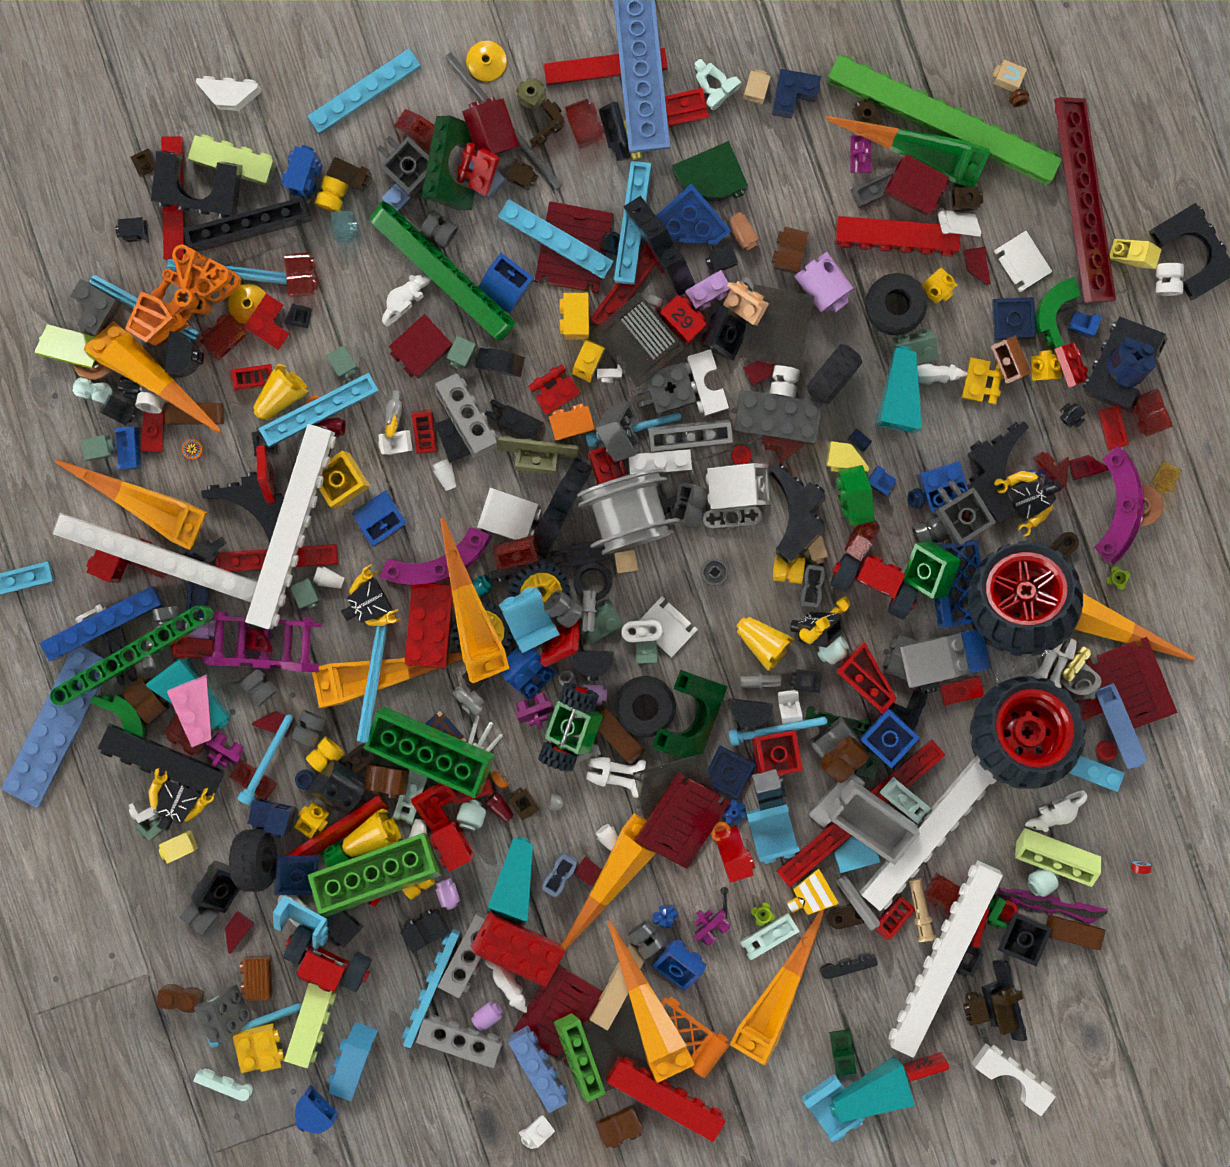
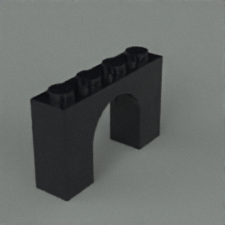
M164 150L156 151L151 201L157 202V205L162 207H170V204L176 205L178 210L190 211V208L197 209L199 214L210 215V212L217 213V217L221 218L237 214L243 165L224 161L217 162L213 190L204 199H197L187 194L181 185L182 154Z
M1196 203L1149 231L1159 248L1185 235L1194 236L1205 245L1207 261L1204 268L1183 282V289L1190 301L1230 278V258L1226 253V246L1222 241L1218 240L1215 235L1216 230L1214 226L1207 222L1203 208Z
M1119 316L1117 322H1113L1110 328L1111 335L1108 340L1103 342L1101 347L1102 354L1099 359L1096 358L1094 361L1092 375L1086 378L1083 388H1085L1084 391L1087 396L1133 413L1141 396L1140 391L1134 387L1123 386L1115 381L1107 370V359L1128 337L1144 344H1150L1154 348V356L1159 358L1168 339L1166 333Z

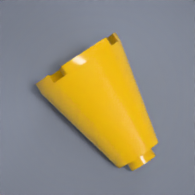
M277 364L274 367L253 406L254 414L260 420L271 419L309 392V390H305L307 385L295 372L289 373L285 371L287 368L285 365Z
M750 616L747 619L743 617L736 626L738 628V635L768 671H770L771 667L774 668L787 653L785 647L787 645L791 646L794 642L791 636Z
M378 810L343 840V851L346 855L356 857L397 843L401 839V833L393 817L389 818L386 815L389 813L387 810Z

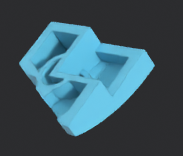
M852 835L845 843L833 851L840 873L880 862L877 852Z

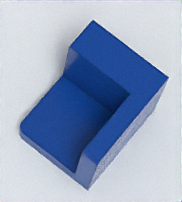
M1074 311L1067 330L1091 338L1095 336L1102 316L1096 314L1089 316Z
M876 466L868 478L871 488L885 497L890 494L889 491L896 482V479L886 473L885 469L881 466Z

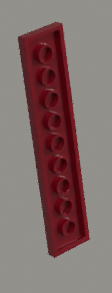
M1059 97L1054 99L1055 113L1058 122L1061 153L1063 155L1067 194L1070 202V214L1073 221V234L1076 241V254L1079 261V274L1083 287L1082 294L1085 303L1116 301L1086 99Z

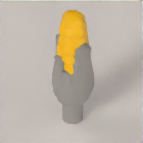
M397 390L393 391L392 399L386 405L385 435L388 438L394 437L402 413L401 392Z

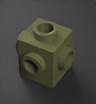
M527 78L525 82L521 81L516 89L519 104L528 110L530 108L536 111L538 106L541 107L547 98L545 96L544 84L536 78L533 80ZM530 89L534 91L533 94H528Z

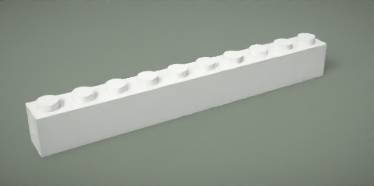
M311 424L307 425L245 620L247 623L266 629H273L274 626L278 625L280 619L278 611L280 606L283 607L286 600L284 592L286 586L289 587L293 576L290 573L292 567H296L299 559L297 551L299 547L303 546L305 540L303 532L305 527L308 528L311 521L309 514L311 508H314L318 497L315 496L317 488H321L324 477L322 472L329 465L330 457L328 454L330 448L333 449L336 442L335 432Z
M63 513L59 514L53 530L54 535L248 602H252L258 581Z
M978 755L974 757L932 806V811L929 814L926 813L922 818L923 821L917 824L920 835L894 865L886 860L859 892L879 911L883 908L887 909L893 902L891 898L896 893L899 894L906 887L905 882L909 877L913 878L919 872L918 867L921 863H926L931 858L933 849L936 846L940 847L946 840L945 835L957 828L959 825L958 820L972 810L973 807L971 805L976 799L980 800L985 795L986 787L989 784L993 785L997 781L993 778V774L981 767Z
M978 860L975 865L970 867L968 872L969 878L966 883L962 884L959 890L960 897L957 902H953L950 909L951 915L948 920L944 921L941 927L943 932L940 938L935 939L932 946L934 950L931 956H927L923 965L925 969L922 975L919 974L915 980L916 987L913 993L910 992L906 999L907 1006L905 1010L900 1011L897 1018L898 1024L896 1028H892L888 1037L891 1048L913 1058L1003 876L1000 870Z

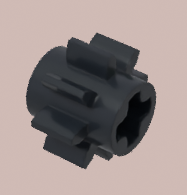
M121 376L118 391L123 392V397L135 399V395L141 393L140 385L127 377Z
M1068 403L1060 410L1063 413L1060 419L1069 428L1073 425L1077 428L1085 421L1083 416L1086 413L1077 403L1073 405Z

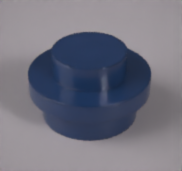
M920 488L909 491L907 496L909 506L920 509L925 503V494Z
M304 769L296 774L295 783L298 788L307 790V787L316 777L312 771Z

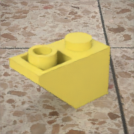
M1114 239L1110 251V260L1138 268L1156 269L1162 249L1150 241Z
M829 442L826 467H829L831 472H838L840 469L863 465L865 472L869 471V467L852 444Z
M191 830L159 844V854L162 860H166L167 864L198 849Z

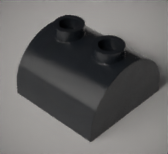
M718 306L716 313L711 316V324L708 330L702 336L701 345L722 357L734 361L751 324L731 309Z
M170 331L165 373L174 377L189 376L196 371L199 364H203L204 353L200 352L197 344L181 333Z
M577 650L576 653L572 654V661L575 668L586 676V681H598L599 676L611 667L614 651Z
M729 698L730 712L735 720L742 725L741 729L743 731L755 732V727L766 723L772 714L773 704L770 702Z
M333 759L307 787V791L338 812L347 813L361 799L365 789V779Z
M213 861L208 866L207 872L191 895V899L195 904L226 913L240 891L231 879L229 865Z
M1013 911L997 950L1037 967L1052 928L1031 917Z

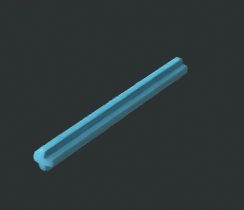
M169 259L167 269L177 271L174 260ZM225 266L237 273L243 280L287 285L289 281V275L283 272Z
M93 275L89 281L90 285L134 309L138 300L137 297L97 275ZM191 327L181 332L182 335L192 341H196L200 335L199 331Z
M388 625L376 627L357 741L360 743H367L369 739Z

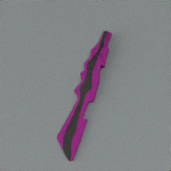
M999 887L997 895L1010 898L1015 904L1022 903L1026 908L1044 909L1050 914L1059 910L1089 924L1108 913L1107 909L1077 901L1072 905L1061 902L1059 897L1049 895L1045 897L1030 894V891L1008 890Z

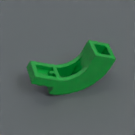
M1074 277L1066 279L1048 290L1036 309L1035 325L1037 335L1045 332V343L1052 351L1064 346L1056 325L1058 309L1062 304L1081 296Z
M106 693L93 696L91 704L117 714L122 721L123 729L147 738L146 722L122 694L115 695L114 700L112 699L113 696Z

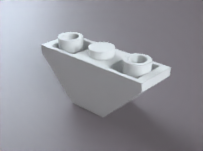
M203 76V79L196 78V83L220 110L240 111L261 93L259 84L250 79L236 82L233 78H223V80H215L211 76Z

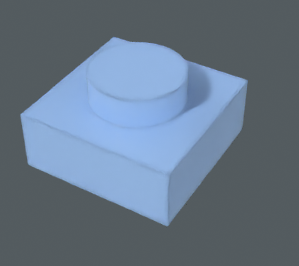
M395 183L382 197V200L392 205L399 212L411 198Z

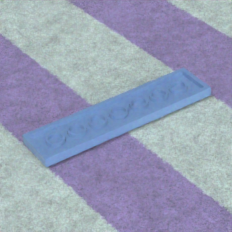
M613 0L629 153L670 149L655 0Z
M83 646L70 652L52 690L102 661L105 657ZM95 671L94 676L96 680H99L100 674L98 671ZM78 681V689L82 690L83 685L81 681ZM101 686L65 705L53 704L49 694L1 790L37 808L40 807L92 705L93 696L97 695ZM61 691L60 697L62 700L65 699V693L63 691Z

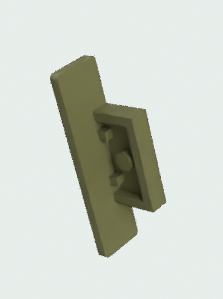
M510 436L498 437L497 441L498 451L517 453L515 470L555 475L558 458L575 459L578 458L579 446L570 443L558 444L551 441L541 442L533 441L532 439H515Z

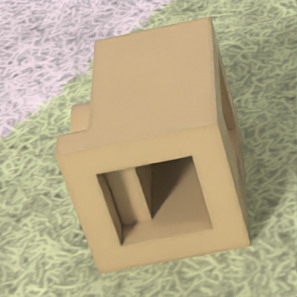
M821 535L804 553L805 558H809L813 565L824 562V557L828 556Z

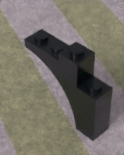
M639 196L623 206L625 212L648 244L669 284L677 295L684 294L687 289L696 285L684 256L674 245L668 229L660 218L653 213L644 199Z
M1017 421L1007 428L1008 433L1004 436L999 434L991 440L992 445L987 440L982 443L978 440L969 447L971 451L967 454L982 472V474L977 472L968 479L970 483L967 487L968 489L974 488L996 524H1000L1016 511L1010 501L1007 490L1004 493L996 491L1003 487V483L995 485L994 482L997 479L1006 480V465L1009 454L1018 438L1029 428L1025 421L1019 424Z
M578 458L574 459L543 514L527 550L544 559L546 558L577 499V494L580 493L592 472L591 465Z
M773 462L768 467V473L781 487L789 510L787 529L780 544L776 547V554L792 567L824 532L823 520L819 516H813L812 514L825 501L826 495L820 485H814L809 482L804 487V483L799 478H793L788 474L789 471L785 466Z
M257 472L246 473L247 476L241 477L242 485L239 482L227 483V487L219 488V485H209L207 490H201L203 499L227 500L249 511L259 521L268 537L269 543L271 542L284 497H282V493L274 494L275 503L267 504L257 480Z

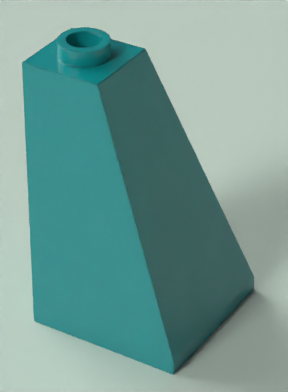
M899 346V348H895L892 352L875 425L916 433L922 427L916 352L911 351L912 348Z
M188 658L179 659L149 681L146 686L172 704L167 693L169 689L202 676ZM207 684L211 730L216 728L220 730L229 724L227 720L232 716Z
M518 836V839L513 838L486 912L492 911L525 926L529 909L533 844L529 843L530 840Z
M895 1057L888 1059L831 1098L833 1105H830V1110L833 1118L837 1117L839 1122L842 1123L915 1106L904 1066Z

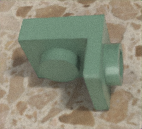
M657 641L636 642L637 664L657 663Z
M156 818L149 826L144 821L136 825L138 834L143 839H148V841L154 839L163 831L157 828L160 818Z

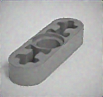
M755 506L707 511L703 515L702 521L710 529L755 525L760 522L762 513ZM740 510H744L743 514H749L750 510H754V513H758V517L754 521H751V518H744L745 523H741L742 516ZM733 511L738 515V520L735 523L727 521L726 515L728 512ZM719 512H724V525H720L721 520L715 521L714 525L706 522V518L711 513L714 517H720Z

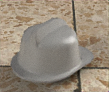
M1067 661L1064 669L1068 668L1067 665L1070 663V661ZM1085 663L1079 672L1074 674L1075 677L1072 681L1064 680L1061 675V684L1075 698L1081 700H1094L1095 694L1102 683L1101 677Z

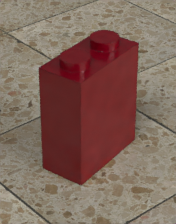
M495 97L483 100V104H481V101H476L468 104L469 108L462 111L477 154L482 148L493 154H499L520 146L504 98L495 100Z
M905 154L901 156L883 193L926 216L936 211L939 205L937 200L940 194L943 195L947 190L949 177Z
M424 314L388 347L392 350L389 354L398 363L401 360L406 365L403 368L411 378L415 375L419 379L450 351L453 344L429 317Z

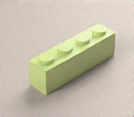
M204 134L201 137L194 136L188 156L189 161L216 170L217 162L221 161L243 165L242 179L270 187L277 165L271 155L262 152L260 155L252 153L253 150L241 146L238 149L233 147V144L222 140L219 143L213 141V137Z
M1024 828L1016 841L1015 858L1090 887L1094 885L1101 874V856Z
M314 982L308 984L285 1056V1062L307 1069L311 1063H315L318 1051H315L317 1043L321 1044L324 1032L321 1030L323 1024L327 1025L331 1013L327 1011L329 1005L334 1004L337 993L331 990L326 992L320 989L319 985Z

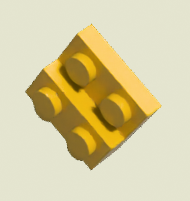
M273 1024L238 1031L233 1036L241 1073L259 1069L261 1072L281 1068L285 1056L283 1049H279L280 1035L279 1031L274 1029Z

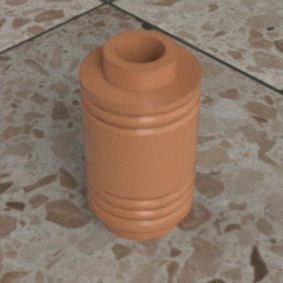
M739 212L727 220L729 223L727 226L731 229L742 250L750 251L758 246L757 242L760 239L745 214L743 215Z

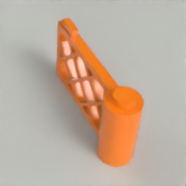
M671 995L669 998L664 996L660 1003L662 1006L668 1004L673 1008V1016H669V1018L674 1019L677 1031L679 1033L690 1031L692 1042L685 1043L686 1046L693 1047L691 1058L694 1066L690 1068L701 1077L706 1078L730 1046L728 1043L729 1038L721 1032L718 1034L712 1032L679 1007L681 1003ZM687 1018L690 1027L678 1029L677 1019ZM703 1030L707 1035L703 1040L694 1041L693 1031Z

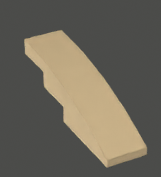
M629 944L627 948L641 969L645 959L636 947ZM619 962L599 998V1003L589 1018L590 1021L606 1030L611 1026L628 995Z

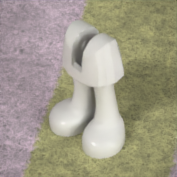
M1068 638L1062 650H1060L1062 644L1053 650L1047 649L1048 651L1042 666L1037 671L1028 672L1026 676L1047 679L1049 670L1056 657H1058L1055 669L1048 680L1053 681L1055 686L1062 688L1060 678L1067 661L1074 658L1077 641Z
M590 758L589 766L603 769V772L601 774L588 771L587 780L603 787L606 784L624 786L631 790L634 798H640L643 780L612 775L610 772L631 774L644 778L645 760H639L634 765H624L611 762L610 758Z

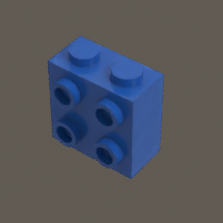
M306 145L301 147L295 146L294 151L289 153V167L287 171L283 172L281 182L290 194L309 200L310 195L315 193L316 183L314 182L316 176L320 175L323 164H321L317 153L313 152V148Z

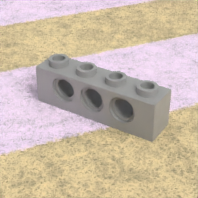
M456 373L436 383L435 392L472 457L476 459L496 449L498 438L494 430H489L487 426L488 421L484 413L478 411L475 397L473 395L470 396L467 392L468 386L463 378L460 379ZM455 395H459L463 399L461 401H455L452 399V397ZM468 412L472 414V417L467 419L462 414ZM477 429L483 434L475 436L472 431Z
M729 419L648 428L651 452L733 443Z
M478 911L437 986L457 998H460L462 993L466 995L471 985L468 982L471 975L475 977L480 968L478 962L481 957L475 955L476 958L473 960H468L465 957V952H473L470 946L475 939L474 935L479 932L487 917ZM462 969L465 971L466 976L459 978L456 976L455 971Z
M434 1014L425 1015L416 1043L494 1068L503 1041L499 1039V1036L488 1033V1035L482 1034L474 1027H468V1029L461 1027V1024L456 1021H443L441 1017ZM443 1029L446 1036L438 1037L435 1031ZM461 1035L465 1038V1042L459 1044L455 1041V1037ZM476 1042H482L485 1045V1048L483 1050H477L474 1047V1044Z

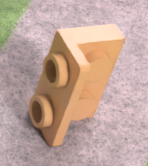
M737 281V283L729 282L727 286L731 290L723 305L751 324L758 325L769 303L763 300L764 297L761 294L747 290L748 286L740 281Z

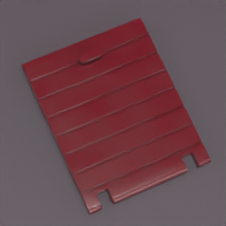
M549 201L546 216L548 223L606 256V251L599 249L603 235L611 230L613 213ZM541 243L534 282L541 283L542 276L548 277L547 284L586 291L588 284L593 285L592 293L599 294L601 278Z
M1147 637L1141 639L1143 644L1141 647L1137 648L1134 641L1096 655L1099 663L1093 664L1091 658L1084 660L1101 677L1102 683L1100 688L1115 684L1134 729L1178 713Z
M678 772L634 841L688 869L731 801L724 798L719 803L721 795L690 778L685 783H682L685 775Z
M558 964L546 987L539 986L527 1006V1013L522 1014L513 1032L528 1026L531 1032L533 1031L536 1034L541 1049H544L556 1058L560 1056V1053L565 1055L554 1022L573 1014L580 1019L584 1033L587 1035L594 1024L589 1018L599 1003V998L603 991ZM565 1056L563 1062L568 1064L567 1058Z

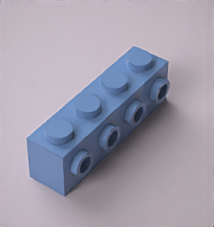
M526 1026L511 1034L508 1044L547 1111L551 1113L567 1104L569 1092L566 1086L561 1084L555 1067L550 1065L547 1053L539 1046L536 1034L533 1031L531 1032L530 1028Z

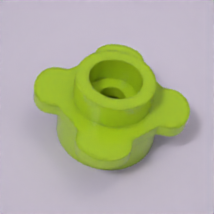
M1114 566L1111 568L1112 572L1106 578V582L1122 590L1130 578V573L1120 570L1118 566Z
M764 902L762 906L753 907L751 910L758 926H763L765 923L772 922L775 919V915L770 911V904Z

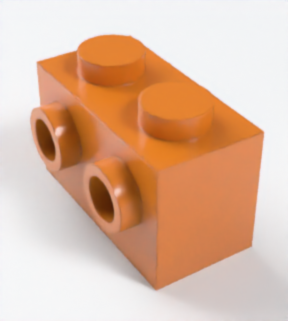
M584 404L572 406V410L564 412V409L552 412L553 416H549L556 442L595 431L589 406L584 407Z

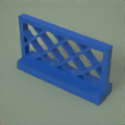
M978 540L968 541L962 545H956L955 543L938 545L943 549H952L956 553V557L960 556L967 561L962 570L958 568L957 572L959 574L953 581L948 596L934 599L938 628L974 623L969 608L966 611L959 606V603L964 596L968 598L967 592L972 580L964 572L969 565H972L977 570L981 564ZM972 545L973 555L969 559L961 552L966 546ZM961 576L970 582L964 591L956 585ZM953 587L961 593L956 602L950 598V592ZM958 608L964 615L960 621L953 622L952 613Z

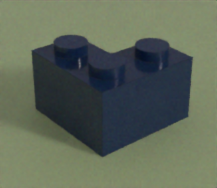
M781 69L772 115L791 119L796 99L815 102L818 96L821 76Z
M256 798L253 800L247 824L253 825V829L269 832L271 837L281 838V835L285 836L291 831L296 807Z

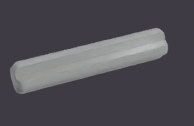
M842 876L838 879V886L869 929L875 930L880 926L879 920L847 876Z

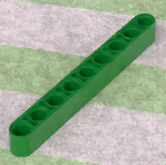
M382 201L370 216L371 223L495 339L503 341L516 325L515 321L392 205Z
M204 605L195 606L60 684L50 693L52 703L55 705L72 703L208 624L213 619L212 609ZM199 610L204 612L203 620H200L198 617ZM182 620H184L187 624L185 630H183L180 626ZM165 630L169 632L168 640H165L163 637ZM148 640L152 644L151 650H148L146 647ZM130 651L134 652L133 660L129 658ZM113 660L117 663L116 670L112 668ZM95 671H98L100 674L99 680H96L94 676ZM78 681H81L83 685L82 690L78 689ZM61 691L65 693L64 700L60 697Z

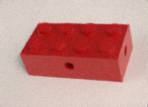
M412 584L405 665L448 669L453 613L451 585Z
M489 911L470 946L475 955L544 987L548 985L566 952L560 943L492 911Z

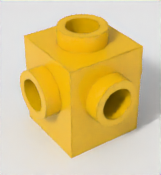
M942 267L922 284L928 298L933 300L935 304L942 299L946 302L954 294L952 290L957 286L953 277L947 274Z
M1052 350L1039 351V355L1031 356L1032 381L1062 378L1061 365L1057 355L1052 354Z
M313 801L309 807L305 805L299 812L298 816L300 818L294 827L311 839L317 830L322 832L328 824L326 818L330 813L323 806Z

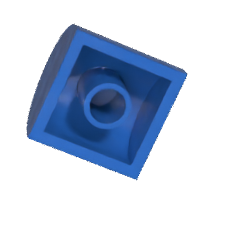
M672 939L661 951L651 967L685 991L702 976L707 964L702 961L700 954L688 951L684 942Z
M310 1084L296 1105L295 1118L297 1122H295V1125L302 1132L322 1133L334 1124L339 1113Z

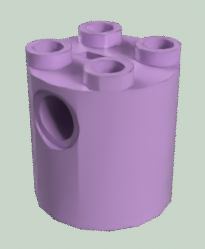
M826 252L818 258L819 262L813 260L805 266L807 271L803 269L794 276L820 313L825 310L837 312L849 303V292L854 289L829 253Z

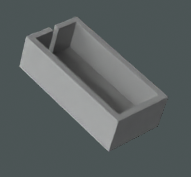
M853 779L841 792L842 798L837 797L827 809L829 819L894 865L920 835L919 829L914 822Z

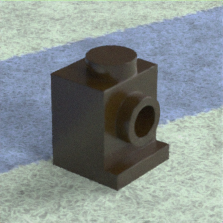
M864 99L855 104L856 108L852 111L855 121L876 125L882 124L883 120L880 118L872 100L867 102ZM864 111H869L870 116H865Z
M514 158L506 174V179L529 191L531 186L534 187L536 185L539 175L532 171L533 168L525 163L519 165L518 159Z
M978 186L955 187L951 191L952 209L955 212L978 210L980 204H983V192L979 191ZM967 194H970L972 196L971 201H968L966 199Z
M519 787L511 793L513 797L509 801L522 821L540 810L539 804H537L528 788L522 789ZM526 798L528 800V803L526 805H522L520 803V799Z
M977 992L965 994L966 1003L963 1004L966 1016H969L966 1017V1022L970 1026L989 1022L990 1019L982 994Z

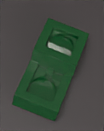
M850 1029L829 1032L836 1076L857 1073Z

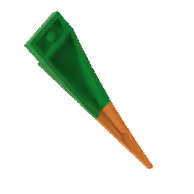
M826 117L831 123L872 140L901 155L907 154L945 174L952 182L967 187L976 186L990 154L989 148L972 144L970 141L837 117Z

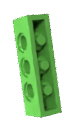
M570 1014L555 1021L554 1024L579 1095L586 1102H590L606 1094L580 1019Z

